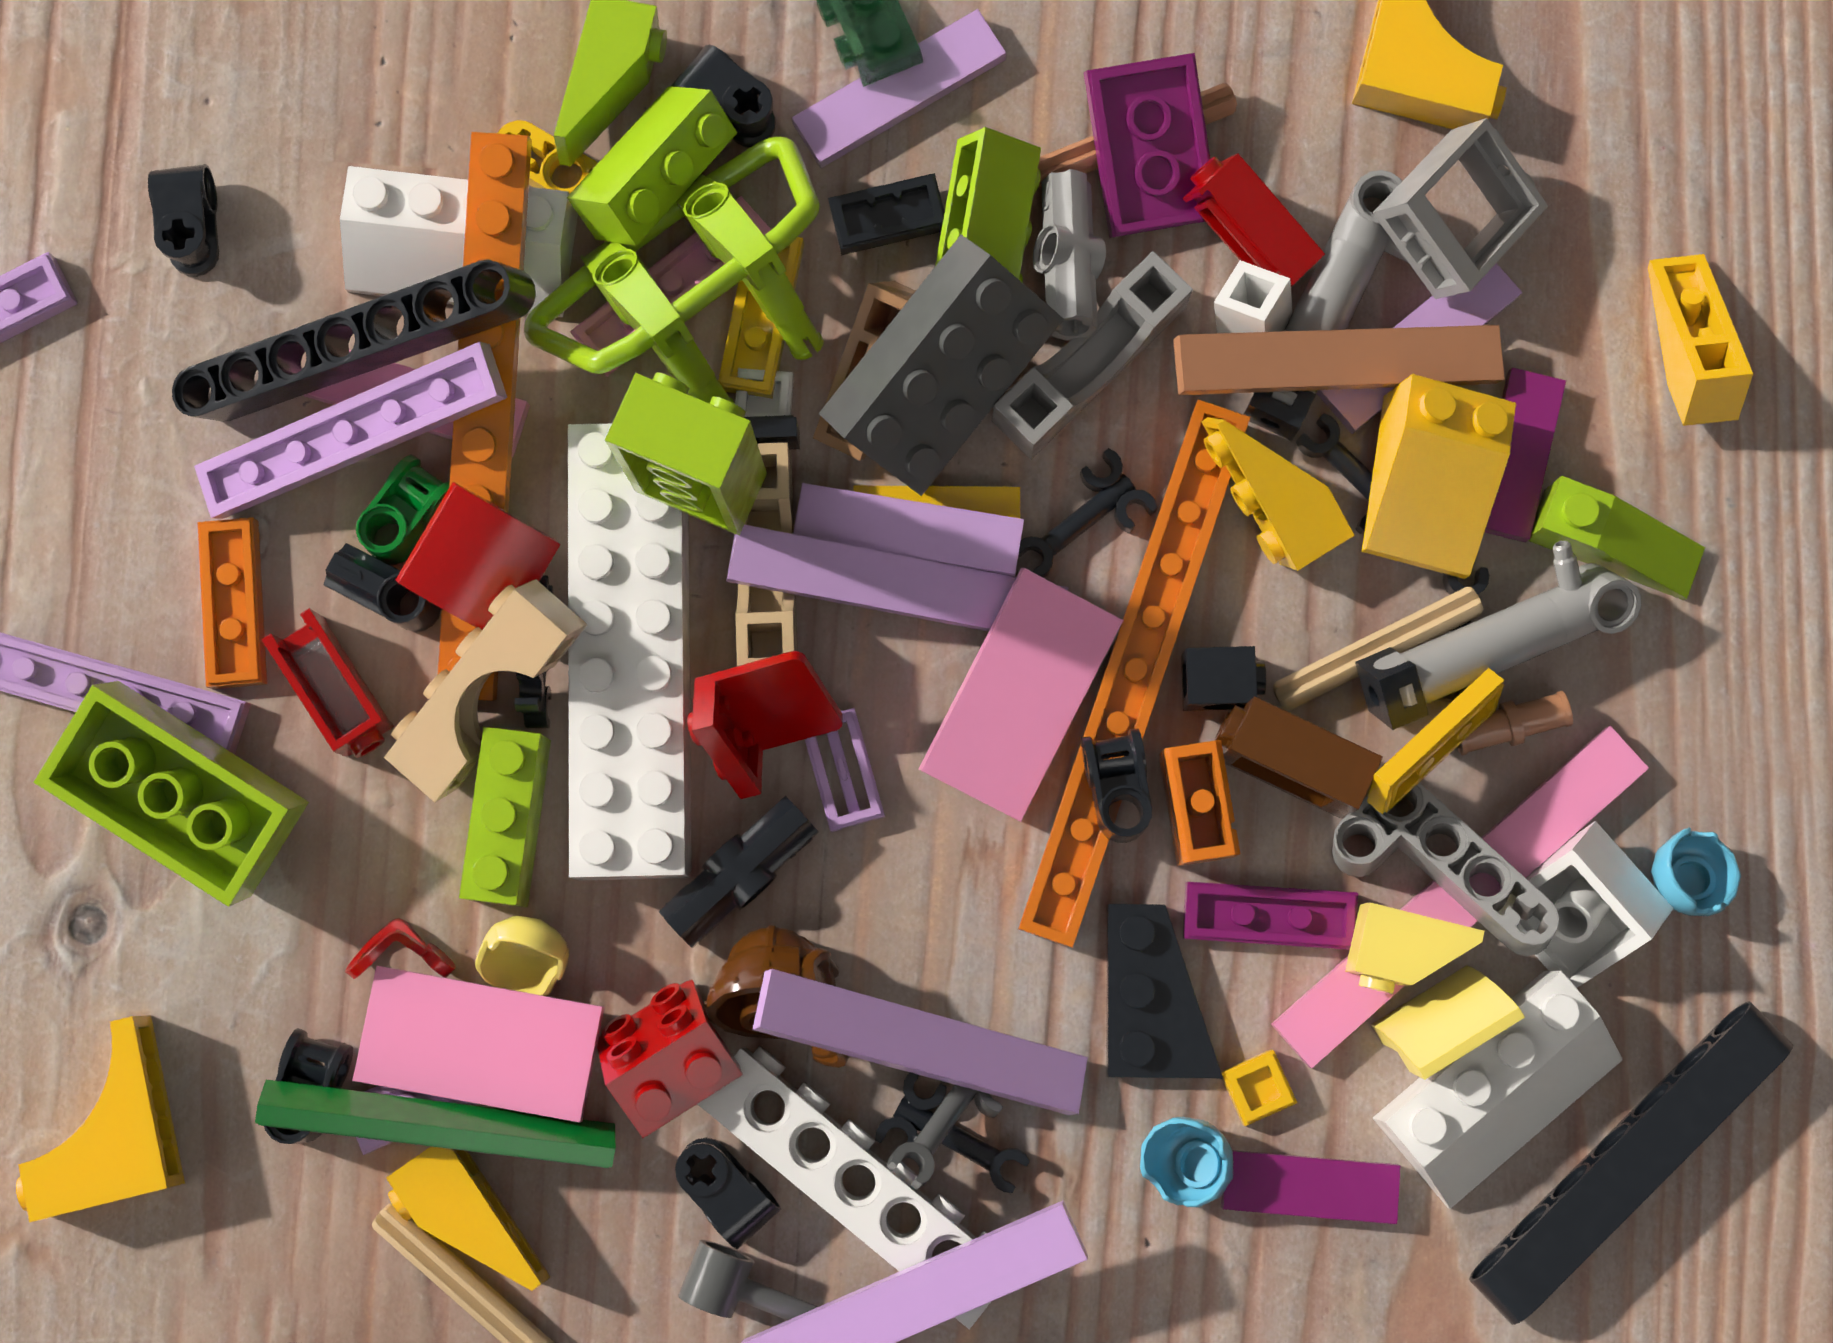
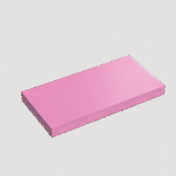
M1021 568L919 770L1021 822L1123 620L1028 569Z
M376 966L353 1081L582 1122L605 1007Z

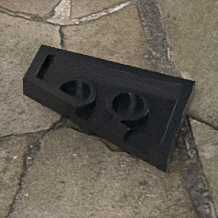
M1107 904L1106 1076L1223 1079L1166 905Z

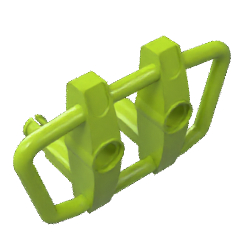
M781 136L768 138L755 144L706 176L701 174L637 246L605 241L585 257L581 255L580 258L585 265L534 307L527 316L524 323L526 340L531 345L594 374L609 372L643 354L652 347L673 378L683 382L690 388L687 393L688 395L710 403L713 396L734 403L694 342V338L686 327L685 322L743 280L766 317L778 329L788 345L792 356L797 360L811 358L813 355L803 339L805 341L809 340L817 353L821 350L824 339L805 312V307L785 275L786 269L777 255L789 246L815 220L820 208L817 194L798 146L793 140ZM779 159L796 206L772 230L763 235L734 199L728 188L770 161ZM682 217H685L711 256L720 259L725 264L676 301L670 303L636 251ZM595 285L600 289L620 320L635 330L628 336L599 351L547 328L552 321Z

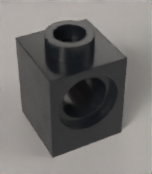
M1255 646L1186 648L1181 655L1183 711L1233 710L1235 705L1242 708L1254 696L1265 695V662L1256 661Z

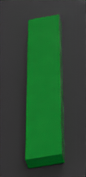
M267 1079L257 1104L255 1123L261 1126L602 1168L613 1166L616 1149L615 1123L584 1119L582 1122H575L513 1110Z

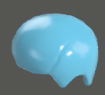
M1690 827L1673 835L1657 850L1651 869L1655 888L1675 911L1688 916H1711L1725 910V907L1729 906L1736 897L1741 878L1734 853L1719 840L1718 835L1715 832L1692 831Z
M1175 1117L1154 1126L1142 1143L1140 1170L1143 1178L1149 1180L1156 1187L1163 1200L1178 1206L1184 1205L1186 1207L1198 1208L1220 1198L1233 1179V1151L1226 1137L1208 1121L1188 1117Z

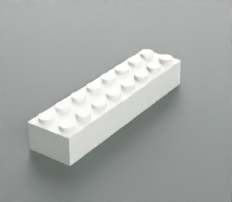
M612 423L568 424V608L588 624L568 649L569 878L576 880L692 878L691 736L687 724V717L690 713L689 516L687 513L635 492L605 442Z

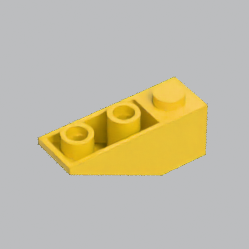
M1207 417L1201 421L1209 435L1204 438V444L1209 455L1220 468L1226 466L1235 482V485L1230 488L1231 494L1238 507L1246 516L1253 515L1262 533L1257 535L1258 543L1266 557L1273 564L1279 562L1282 566L1298 571L1355 536L1328 486L1226 420Z

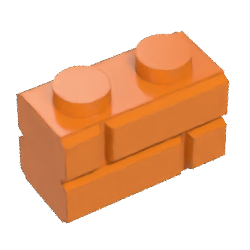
M1221 740L1163 749L1159 753V760L1177 866L1233 858L1240 855L1237 830L1231 827V824L1235 822Z

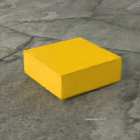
M1273 1049L1221 1071L1222 1080L1243 1126L1250 1125L1297 1104V1100Z

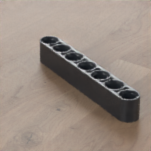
M489 259L477 261L187 367L174 380L172 399L176 408L185 415L223 422L232 421L519 319L526 315L534 304L536 297L535 285L532 278L523 270ZM503 279V295L496 301V285ZM451 298H453V311L448 318H446V305ZM403 315L404 326L401 333L398 336L397 324L399 319ZM354 334L355 343L353 349L349 352V341ZM306 352V362L305 366L302 368L301 360L303 354ZM258 370V380L255 384L254 378L256 371ZM211 388L210 400H208V394Z
M1750 1001L1739 1005L1723 1018L1475 1267L1470 1275V1282L1511 1325H1516L1525 1320L1787 1058L1793 1049V1044Z

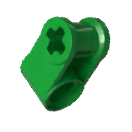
M412 454L404 457L394 467L382 489L360 514L356 522V534L359 542L373 557L389 565H396L408 559L449 489L450 481L443 483L420 467L421 460ZM415 486L423 490L427 495L420 492ZM387 524L399 525V533L391 544L385 546L375 545V535L382 526Z

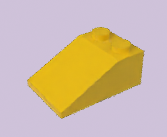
M1411 374L1384 395L1362 552L1463 579L1469 577L1510 455L1516 403L1416 374Z

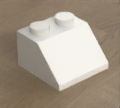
M1596 821L1570 838L1526 877L1529 882L1553 903L1559 916L1558 929L1545 950L1535 956L1549 971H1562L1576 988L1650 941L1673 910V907ZM1513 894L1509 895L1503 908L1498 911L1500 915H1504L1508 906L1513 907L1516 900ZM1532 916L1528 920L1521 919L1517 928L1520 932L1526 934L1532 929L1537 931L1541 922L1538 918Z

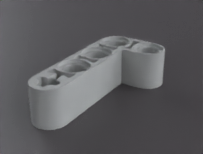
M1420 782L1404 796L1414 806V811L1409 815L1397 817L1388 812L1381 814L1367 802V795L1359 810L1347 814L1335 829L1332 854L1335 864L1342 872L1355 877L1368 876L1376 871L1399 848L1501 943L1518 955L1531 956L1539 954L1547 948L1558 929L1559 916L1553 903ZM1435 834L1447 835L1455 842L1457 851L1452 855L1444 857L1435 855L1428 849L1426 840ZM1363 835L1372 841L1375 849L1368 856L1356 857L1345 850L1343 843L1350 836ZM1478 873L1490 874L1499 882L1501 890L1494 896H1481L1472 889L1469 879ZM1513 894L1516 897L1513 907L1508 906L1504 915H1500L1498 911L1503 908L1509 895ZM1535 916L1540 920L1541 923L1537 931L1532 929L1524 934L1517 928L1521 919L1528 920Z

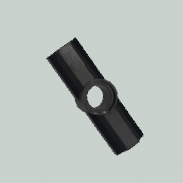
M787 796L783 797L742 836L737 834L722 845L703 864V872L691 883L683 887L665 904L659 913L674 931L691 948H694L736 908L739 910L743 909L760 895L777 877L775 872L788 860L795 857L802 848L813 840L819 831Z

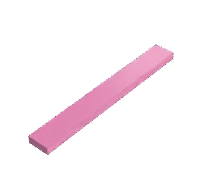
M1611 726L1605 727L1481 838L1526 878L1646 772L1649 767ZM1478 873L1469 879L1472 889L1481 896H1494L1501 890L1499 882L1490 874ZM1434 880L1400 909L1471 927L1477 922L1467 910ZM1347 956L1272 1022L1271 1025L1309 1068H1313L1405 985L1395 984L1393 994L1358 986L1361 975L1345 972Z

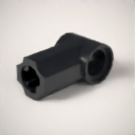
M348 543L338 552L334 553L325 569L326 578L323 584L325 587L381 615L406 630L413 632L425 631L432 627L439 619L442 608L419 596L417 608L412 613L402 616L400 613L401 599L411 590L395 580L400 570Z

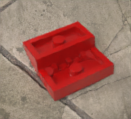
M452 482L395 580L434 605L483 630L494 616L488 611L493 600L509 585L517 588L533 580L540 581L561 544L547 534L508 514L494 503Z

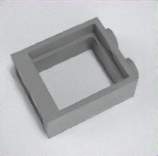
M1485 118L1452 129L1374 210L1373 214L1435 299L1470 292L1544 212L1548 205L1536 189L1532 178L1524 172L1505 145L1502 135ZM1458 160L1497 213L1465 249H1463L1425 196Z

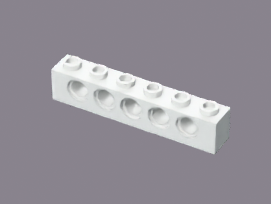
M761 1046L754 1053L746 1047L740 1048L734 1058L740 1065L743 1075L698 1103L702 1109L899 1272L932 1258L934 1248L942 1241L953 1240L962 1245L977 1238L960 1224L966 1215L939 1193L932 1201L919 1189H914L911 1185L918 1175L902 1161L893 1171L889 1170L887 1163L870 1150L875 1140L849 1119L843 1127L825 1113L830 1103L806 1083H803L797 1090L781 1077L780 1074L786 1067ZM761 1091H774L782 1097L785 1103V1112L780 1121L766 1123L755 1114L754 1101ZM807 1128H819L827 1134L830 1140V1150L825 1157L812 1160L805 1157L799 1150V1135ZM853 1165H863L869 1168L874 1174L876 1181L872 1192L865 1196H854L847 1192L842 1181L843 1173L847 1168ZM897 1203H910L918 1209L921 1221L914 1231L899 1233L890 1227L887 1213ZM983 1231L980 1236L987 1234V1232ZM991 1302L955 1318L970 1330Z

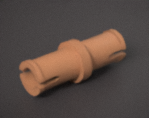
M1559 691L1556 694L1517 705L1512 700L1500 703L1499 709L1495 710L1457 749L1460 755L1463 756L1469 752L1505 742L1515 746L1525 743V737L1564 726H1572L1573 714L1568 698L1563 691Z

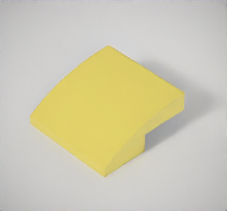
M1466 965L1371 1025L1382 1044L1398 1052L1409 1072L1426 1080L1524 1019L1525 1016L1518 1005L1494 982L1481 972Z

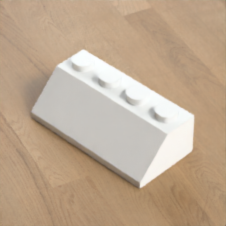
M348 166L340 215L345 290L349 293L384 296L463 267L468 180ZM529 187L524 271L534 282L536 297L528 313L569 278L578 213L567 199L569 196L568 191ZM451 298L447 304L454 305L453 298Z
M1543 971L1512 998L1524 1014V1019L1426 1080L1419 1077L1373 1117V1120L1449 1209L1456 1205L1623 1060L1601 1016L1562 971Z

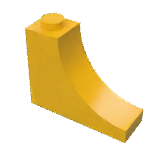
M1378 0L1352 104L1449 129H1455L1485 118L1497 120L1507 87L1498 85L1503 65L1473 53L1456 41L1436 19L1427 0Z
M151 1015L130 1016L110 1021L112 1036L110 1068L105 1086L94 1109L75 1133L61 1145L34 1160L18 1164L20 1177L16 1182V1194L21 1208L28 1213L29 1222L185 1184Z

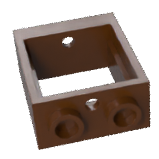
M1255 696L1242 708L1235 705L1231 713H1227L1215 737V740H1221L1226 765L1338 818L1359 810L1383 758L1381 755Z

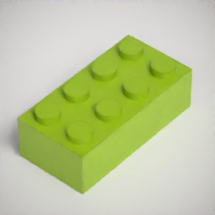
M635 372L605 438V442L633 489L637 493L740 536L767 475L751 422L744 418L746 411L740 406L720 397L713 396L710 403L690 396L687 394L690 388L669 375L657 372L652 380Z
M120 681L91 686L33 782L228 907L253 895L309 801Z

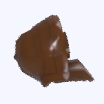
M769 925L768 928H760L749 932L732 947L727 962L719 970L714 984L709 989L707 1001L704 1002L709 1020L725 1032L745 1037L780 1039L781 1037L753 1030L764 972L775 969L836 986L835 978L839 975V968L831 960L832 953L816 948L805 937L784 928ZM811 1046L813 1060L825 1066L840 1068L845 1066L849 1058L848 1055Z

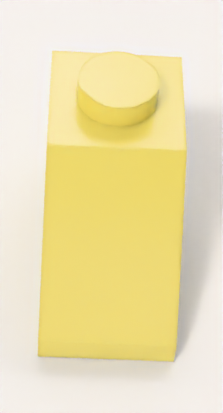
M1374 903L1360 904L1345 972L1361 975L1358 986L1393 994L1395 984L1414 985L1482 943L1485 931Z

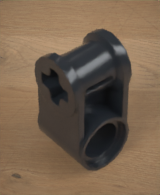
M706 45L671 85L673 87L711 90L737 131L733 140L744 147H752L765 139L771 138L775 132L776 120L772 111L773 98L769 88L739 67L726 53L713 45Z
M203 164L150 171L148 174V192L152 206L154 240L157 248L164 256L170 258L171 263L180 273L192 277L207 274L215 267L219 260L220 252L216 221L218 207L217 191L209 166Z
M1139 728L1129 729L1127 736L1093 741L1090 736L1081 737L1085 773L1089 788L1092 790L1100 831L1108 839L1117 843H1128L1136 840L1144 833L1152 818V804L1147 783L1146 757ZM1119 800L1133 803L1140 814L1139 823L1129 829L1116 826L1110 819L1109 806Z
M297 1028L286 1042L275 1081L341 1089L350 1069L353 1047L345 1043L335 1047L308 1038V1033L305 1030ZM307 1057L321 1061L325 1066L309 1062ZM264 1126L270 1138L283 1144L307 1143L314 1141L322 1135V1133L300 1131L295 1134L289 1129Z
M708 1137L695 1139L686 1146L678 1157L675 1173L679 1185L701 1208L717 1232L735 1249H739L781 1210L779 1203L768 1189L751 1172L747 1171L718 1140ZM693 1154L700 1159L706 1158L709 1154L715 1158L716 1164L712 1169L715 1178L711 1179L707 1174H703L698 1178L692 1175L691 1169L695 1164L692 1158Z

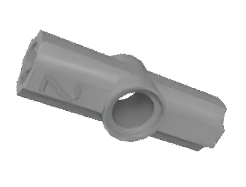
M1073 169L1059 173L1051 172L1041 182L1043 229L1040 231L1035 242L1033 265L1037 272L1045 274L1046 304L1064 318L1052 333V336L1063 340L1089 337L1098 329L1096 279L1099 277L1104 266L1106 246L1102 237L1093 235L1091 184L1087 181V174Z

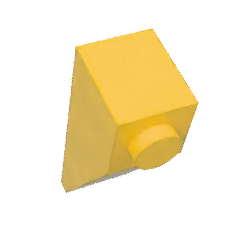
M1699 254L1650 260L1648 272L1667 385L1682 425L1739 420L1753 372L1705 255Z
M430 1146L386 1177L393 1188L388 1192L389 1199L395 1210L404 1220L409 1221L412 1218L422 1230L530 1291H533L550 1278L543 1264L468 1151Z

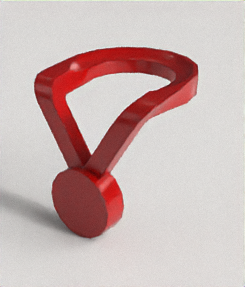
M396 918L384 926L361 948L348 964L345 972L353 979L357 978L394 941L400 942L421 956L442 977L447 978L456 969V966L437 946L432 943L427 945L405 920Z

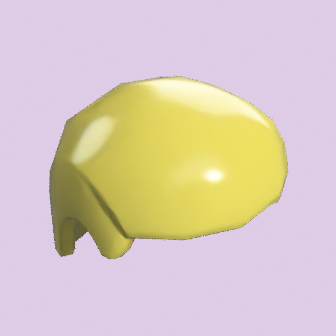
M512 916L495 923L488 931L477 955L475 967L483 980L494 987L548 996L556 981L561 980L568 963L569 949L559 932L541 919Z

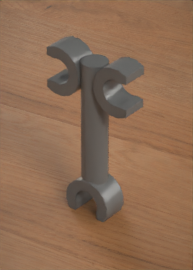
M954 1085L915 1141L906 1142L898 1146L888 1159L887 1168L893 1171L904 1158L915 1160L919 1166V1174L911 1186L916 1190L926 1184L934 1173V1153L973 1098L978 1110L987 1117L995 1118L1003 1106L988 1093Z

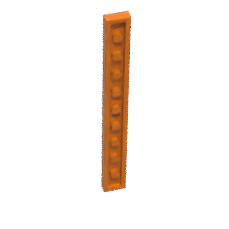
M471 132L463 267L477 261L489 259L524 271L532 139L528 135ZM503 279L496 285V301L503 295ZM521 318L458 340V351L477 342L490 344L507 398L453 421L449 487L452 482H455L501 507L507 513L509 510ZM443 609L441 613L438 674L445 669L449 672L453 669L461 658L455 653L457 647L476 628ZM498 671L493 672L488 677L481 689L478 700H497Z
M1197 399L1083 737L1090 736L1093 741L1127 736L1129 729L1139 728L1143 740L1231 477L1226 466L1220 468L1209 455L1204 444V438L1209 435L1201 421L1207 417L1223 419L1245 433L1250 420L1249 416ZM1081 744L1018 930L1070 948L1074 946L1109 841L1100 831L1097 823L1092 790L1089 788L1085 773ZM1122 800L1116 801L1109 806V816L1113 823H1115Z

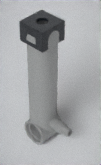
M1384 170L1371 171L1362 176L1357 182L1323 250L1325 255L1317 262L1285 331L1346 330L1383 253L1386 252L1408 263L1374 214L1366 208L1363 201L1365 198L1374 197L1383 202L1402 182L1398 176ZM1317 390L1256 392L1253 394L1243 415L1250 417L1249 422L1292 442L1305 420L1317 395Z
M1559 541L1553 546L1555 557L1553 563L1559 586L1403 653H1398L1392 647H1389L1356 661L1355 664L1368 711L1389 728L1395 730L1429 715L1426 704L1468 687L1488 668L1498 674L1598 630L1609 634L1622 632L1631 626L1638 617L1641 609V594L1633 583L1601 565L1590 563L1579 567L1571 544L1568 541Z

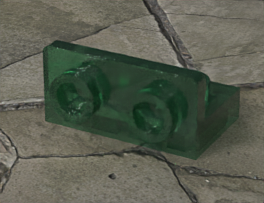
M815 0L826 28L836 25L840 36L833 38L844 69L847 70L854 67L863 87L923 63L921 49L898 0Z

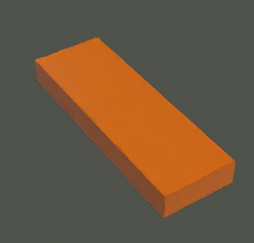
M250 517L198 522L206 687L222 689L266 685L265 645L261 640L265 637L259 521Z

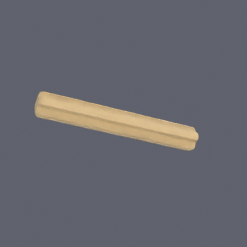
M1465 587L1276 681L1273 685L1274 694L1281 707L1286 711H1290L1358 677L1355 664L1358 660L1389 647H1392L1398 653H1403L1479 617L1484 610L1481 599L1472 587Z
M392 1203L386 1205L375 1217L372 1223L373 1229L501 1343H554L435 1236L419 1228L412 1218L409 1221L404 1220L395 1210Z

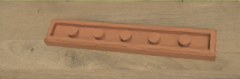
M1499 325L1182 334L1173 339L1178 395L1395 388L1411 374L1451 385L1497 384L1505 380Z

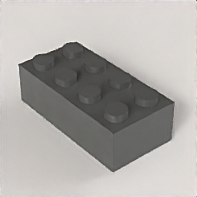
M960 235L818 414L844 439L922 496L1064 318L990 254L963 235Z

